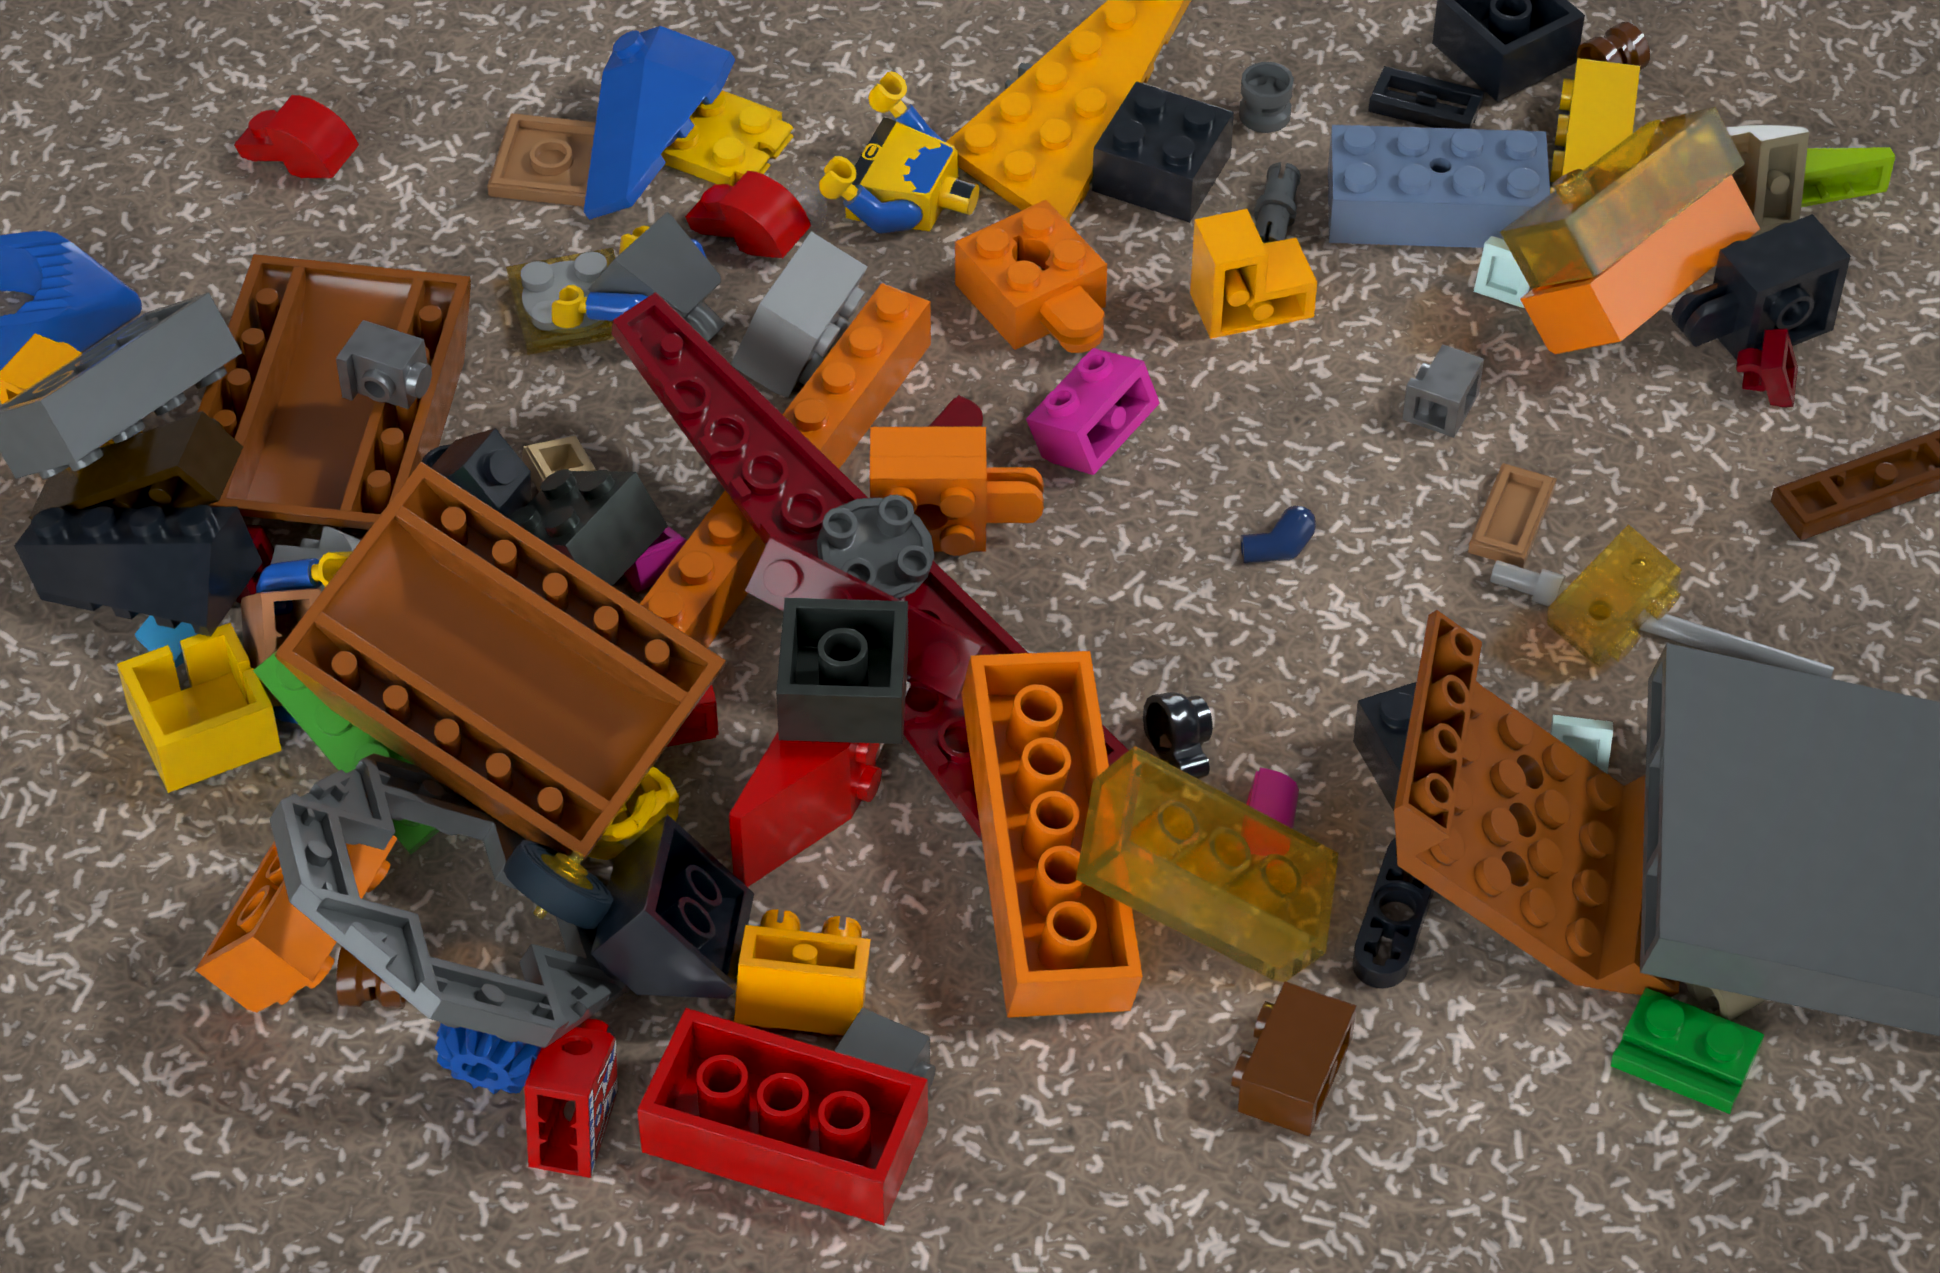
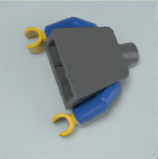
M666 212L651 227L643 225L635 228L632 235L624 234L621 236L619 255L588 289L590 291L588 297H584L583 290L576 285L565 286L559 292V300H555L552 303V322L561 328H575L583 323L584 313L591 320L613 321L657 292L709 342L726 325L704 302L721 283L720 274L707 260L702 245L697 240L690 239L677 221Z

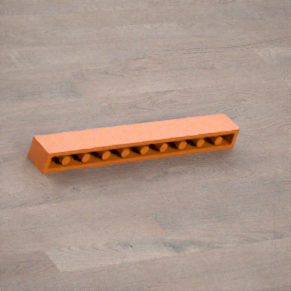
M881 283L783 413L838 469H840L931 345V301ZM726 490L640 602V605L706 648L710 646L748 594L745 592V589L766 547Z

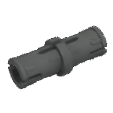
M1281 162L1272 164L1268 168L1264 193L1256 200L1254 217L1257 221L1256 229L1263 243L1285 240L1288 226H1292L1295 222L1297 206L1294 199L1301 174L1290 163H1286L1282 179H1279Z

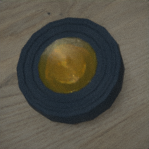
M523 840L514 849L503 869L507 879L523 895L537 905L533 914L540 919H544L549 912L567 923L584 929H595L605 917L614 900L610 891L594 875L580 865L584 855L576 850L568 857L548 846L534 841Z

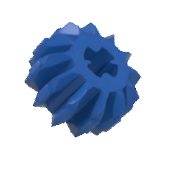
M442 1023L436 1034L439 1038L435 1046V1050L438 1052L437 1062L443 1068L451 1070V1076L454 1079L465 1080L471 1083L473 1089L477 1087L487 1088L493 1094H496L500 1089L510 1094L520 1093L542 1048L519 1041L508 1042L495 1035L463 1027L452 1028Z

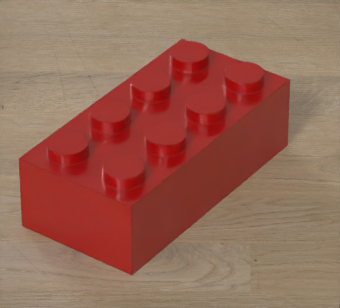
M685 1008L637 1109L641 1150L645 1154L885 1226L928 1123V1079Z

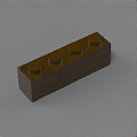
M203 411L137 434L122 442L101 447L100 449L104 455L92 464L77 471H72L69 466L62 472L47 478L28 518L32 520L41 510L51 507L94 509L101 506L110 508H143L155 505L166 508L194 507L218 502L242 452L243 446L228 434L217 420L209 417Z

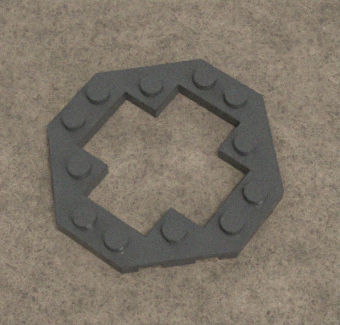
M373 753L361 759L354 770L345 773L341 769L314 783L309 793L301 797L294 793L282 799L270 818L289 902L431 1020L439 1021L443 1025L452 1028L463 1027L495 1035L508 1042L519 1041L546 1048L630 990L621 980H614L607 976L599 967L596 958L591 955L598 926L595 929H584L556 917L567 953L531 944L519 962L525 979L523 981L430 957L417 913L360 899L346 843L351 845L363 844L384 850L395 833L392 819H406L435 827L437 830L448 835L460 834L482 840L494 879L510 888L517 889L507 879L503 869L514 849L523 840L527 839L414 764ZM599 880L606 888H608L607 885H605L601 880Z

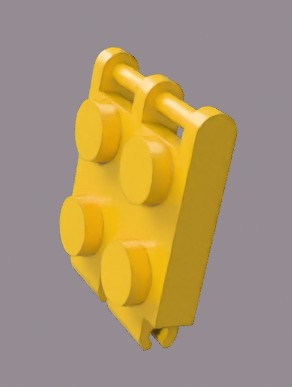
M722 90L712 104L704 105L703 102L700 103L689 117L694 124L693 129L686 138H677L664 149L661 155L665 159V165L715 184L734 186L747 170L764 174L770 167V164L766 162L770 158L776 159L794 137L790 133L793 127L789 123L782 121V112Z

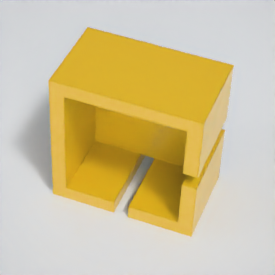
M231 622L217 627L211 637L197 634L180 640L190 688L181 691L173 655L168 645L117 663L128 710L168 793L282 751L273 706L259 678L254 673V668L251 669L249 658Z

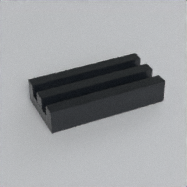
M1384 66L1369 99L1368 112L1432 128L1472 129V125L1478 116V111L1482 107L1485 91ZM1388 87L1415 93L1417 97L1388 90ZM1437 99L1464 105L1467 107L1466 109L1440 103L1437 102Z

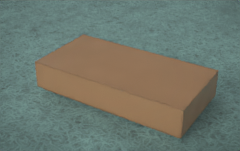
M1502 463L1469 542L1468 553L1523 568L1555 491L1557 478Z

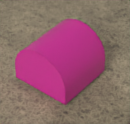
M668 526L624 573L636 592L652 587L687 540Z
M1260 767L1259 771L1255 772L1245 805L1239 839L1241 847L1277 853L1288 848L1291 843L1299 796L1298 785L1292 778L1281 772Z

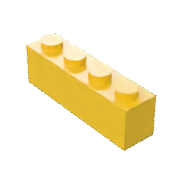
M1577 58L1574 79H1563L1559 110L1569 111V115L1559 114L1555 146H1563L1565 149L1564 151L1554 150L1550 182L1560 183L1559 188L1550 187L1551 210L1549 219L1555 220L1553 239L1592 243L1622 219L1640 66Z

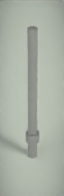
M1497 560L1491 574L1490 582L1533 595L1532 602L1554 609L1558 603L1715 654L1831 678L1834 667L1565 582V575L1542 569L1541 573H1537Z

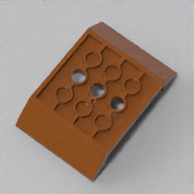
M1438 610L1428 615L1394 806L1398 866L1574 985L1642 995L1645 987L1669 997L1678 994L1680 981L1640 973L1646 774L1625 786L1521 712L1476 681L1482 641Z

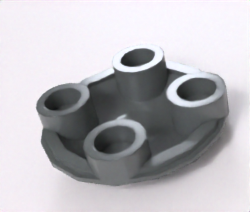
M889 495L884 499H856L829 510L824 516L817 540L819 559L897 599L912 594L928 578L934 559L932 537L920 517L914 514L911 502L899 495Z

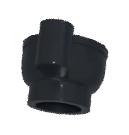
M1175 692L1155 694L1148 697L1143 708L1144 732L1160 759L1169 762L1173 779L1179 783L1207 776L1210 771L1209 761L1203 753L1200 743L1207 742L1211 738L1213 723L1205 700L1198 695L1186 697ZM1163 734L1167 736L1172 744L1171 748L1160 746V737Z

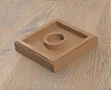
M511 113L487 185L488 196L584 207L596 122Z

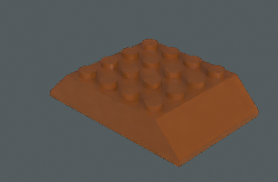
M253 254L228 325L242 353L223 365L227 374L206 387L198 412L203 411L209 417L217 420L224 427V430L243 446L220 500L208 506H237L241 515L248 517L369 530L419 463L422 462L423 457L430 450L439 447L464 365L471 290L470 276ZM363 320L424 339L427 364L432 369L431 382L424 396L416 398L409 409L387 402H378L359 393L353 401L342 398L336 357Z
M423 462L419 463L275 653V657L332 711L412 764L418 766L525 839L548 846L564 855L581 861H585L726 665L725 659Z

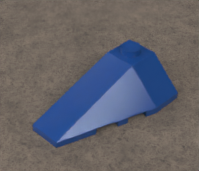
M662 26L640 33L637 30L627 32L614 43L613 52L603 70L584 204V213L589 220L634 205L665 165L666 161L661 155L664 149L677 138H686L694 124L689 117L701 102L704 105L712 104L721 93L736 60L730 51Z

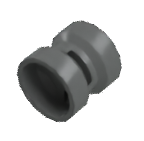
M1260 62L1247 67L1243 72L1241 80V94L1243 98L1240 101L1239 118L1248 129L1256 132L1271 133L1281 130L1289 123L1292 106L1289 100L1292 98L1294 82L1291 71L1275 62Z

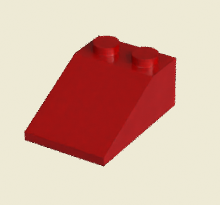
M777 731L729 813L733 874L749 887L852 819L861 801L871 802L878 791L882 769L876 767V754L880 743L779 740Z

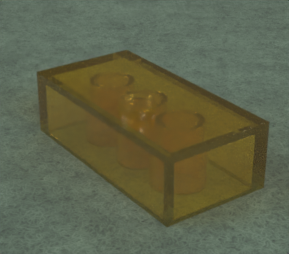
M1716 107L1650 121L1584 170L1576 169L1558 178L1552 184L1555 189L1553 193L1501 230L1500 233L1530 288L1593 278L1741 168L1745 163Z
M1134 746L1093 780L1076 880L1274 981L1287 982L1326 954L1339 853Z

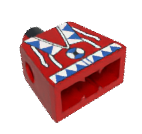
M587 1019L546 1048H541L524 1085L528 1167L591 1178L618 1092L616 1038L612 1028L605 1022L597 1019ZM568 1101H575L576 1108L569 1122L563 1114L564 1106Z

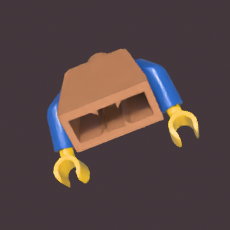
M353 551L328 552L321 557L320 561L316 558L274 563L262 571L256 586V594L241 599L243 646L249 658L251 669L258 667L279 649L321 594V588L318 587L322 584L327 586ZM260 680L273 706L275 718L280 721L298 724Z

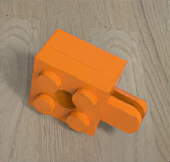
M1043 200L955 241V285L1014 350L1048 334H1051L1070 353L1087 352L1101 343L1104 338L1105 314L1103 308L1106 307L1107 263L1047 200Z
M870 427V498L884 499L889 495H899L909 500L913 505L914 514L920 517L932 537L934 552H945L952 556H963L970 552H986V523H1034L1042 516L1044 510V482L1042 475L1033 467H987L986 427Z

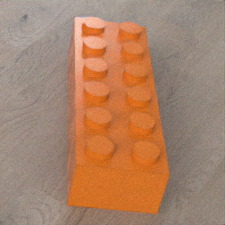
M1091 652L971 655L961 694L1007 1018L1131 1011L1143 975Z

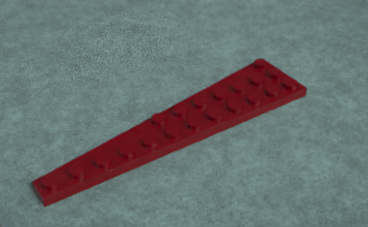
M657 292L612 321V336L763 543L767 545L769 538L776 536L818 558L817 540L826 513L853 500L868 497ZM934 561L932 562L928 578L917 590L899 599L901 601H908V604L985 643L986 646L981 655L1028 653ZM907 675V681L911 686L905 697L903 735L982 842L962 695L959 699L955 700ZM1102 725L1110 776H1113L1127 765L1131 752Z

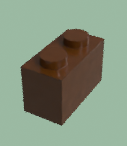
M1285 981L1275 1004L1265 1001L1259 1012L1253 1034L1255 1038H1258V1042L1253 1053L1243 1050L1235 1066L1231 1086L1240 1089L1238 1112L1310 1137L1353 1038L1357 1005Z

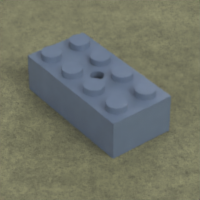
M1332 125L1328 160L1329 243L1484 248L1485 242L1491 236L1507 241L1514 240L1533 246L1535 250L1545 249L1551 210L1546 131Z

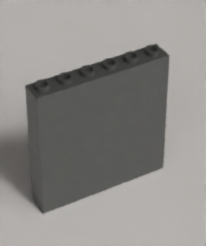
M1666 643L1648 679L1640 973L1940 1036V702Z

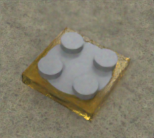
M613 247L506 267L507 279L528 355L615 339L611 334L612 321L591 320L587 317L586 313H584L583 323L575 328H561L552 322V303L555 300H559V292L567 285H576L583 290L584 297H588L590 293L588 289L616 258Z

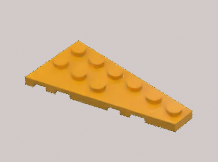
M1107 0L946 141V143L953 145L958 151V167L1020 210L1047 200L1070 224V218L1078 203L1082 204L1089 191V183L1093 177V150L1096 143L1135 82H1148L1154 70V62L1163 45L1169 43L1191 0Z

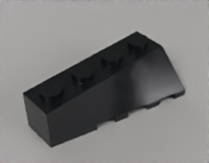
M155 505L143 508H110L101 506L94 509L51 507L41 510L33 517L31 524L14 545L40 599L43 601L95 611L104 605L112 607L117 617L131 620L139 613L153 616L157 625L173 629L181 622L189 623L196 634L210 637L262 564L261 557L237 506L210 507L208 505H197L194 507L166 508Z

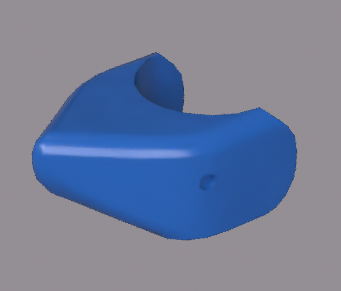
M30 231L0 235V291L23 292L35 296L33 301L25 303L15 314L0 316V371L35 333L56 342L68 343L77 351L83 352L141 313V299L133 289L74 243L58 233Z

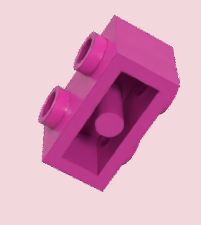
M1092 348L1026 418V421L1042 458L1059 466L1094 475L1160 402L1143 360Z

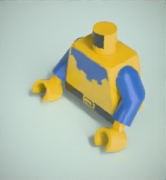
M892 71L887 72L882 77L880 84L877 83L872 88L868 97L869 104L874 110L881 113L890 111L893 115L892 119L883 117L855 166L842 156L833 157L824 167L825 175L819 181V189L821 194L828 199H837L842 196L844 198L843 204L845 206L846 218L862 221L876 233L882 234L911 229L931 231L943 208L971 215L977 205L980 188L976 183L958 179V151L929 127L912 104L906 106L901 101L907 92V85L901 75Z

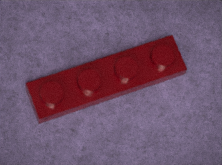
M776 536L769 538L745 589V592L782 611L784 610L785 598L901 601ZM908 604L907 675L955 700L959 699L962 695L961 692L970 656L981 655L986 644Z

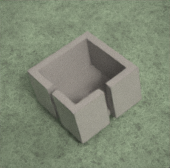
M810 232L760 302L731 365L774 393L789 397L798 382L803 385L806 384L825 359L823 358L829 349L834 347L848 328L850 322L847 320L851 318L866 293L858 285L868 266L815 233Z

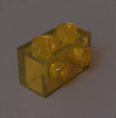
M1628 524L1548 607L1547 625L1598 668L1611 657L1619 662L1640 640L1641 634L1637 630L1652 615L1656 620H1660L1676 604L1681 596V593L1676 589L1679 586L1682 569Z

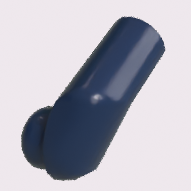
M1291 506L1284 510L1270 533L1241 535L1240 547L1243 563L1282 561L1296 558L1315 533L1316 520L1314 514L1306 507Z

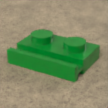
M1645 987L1624 1030L1622 1040L1613 1053L1610 1066L1730 1114L1761 1048L1764 1034Z

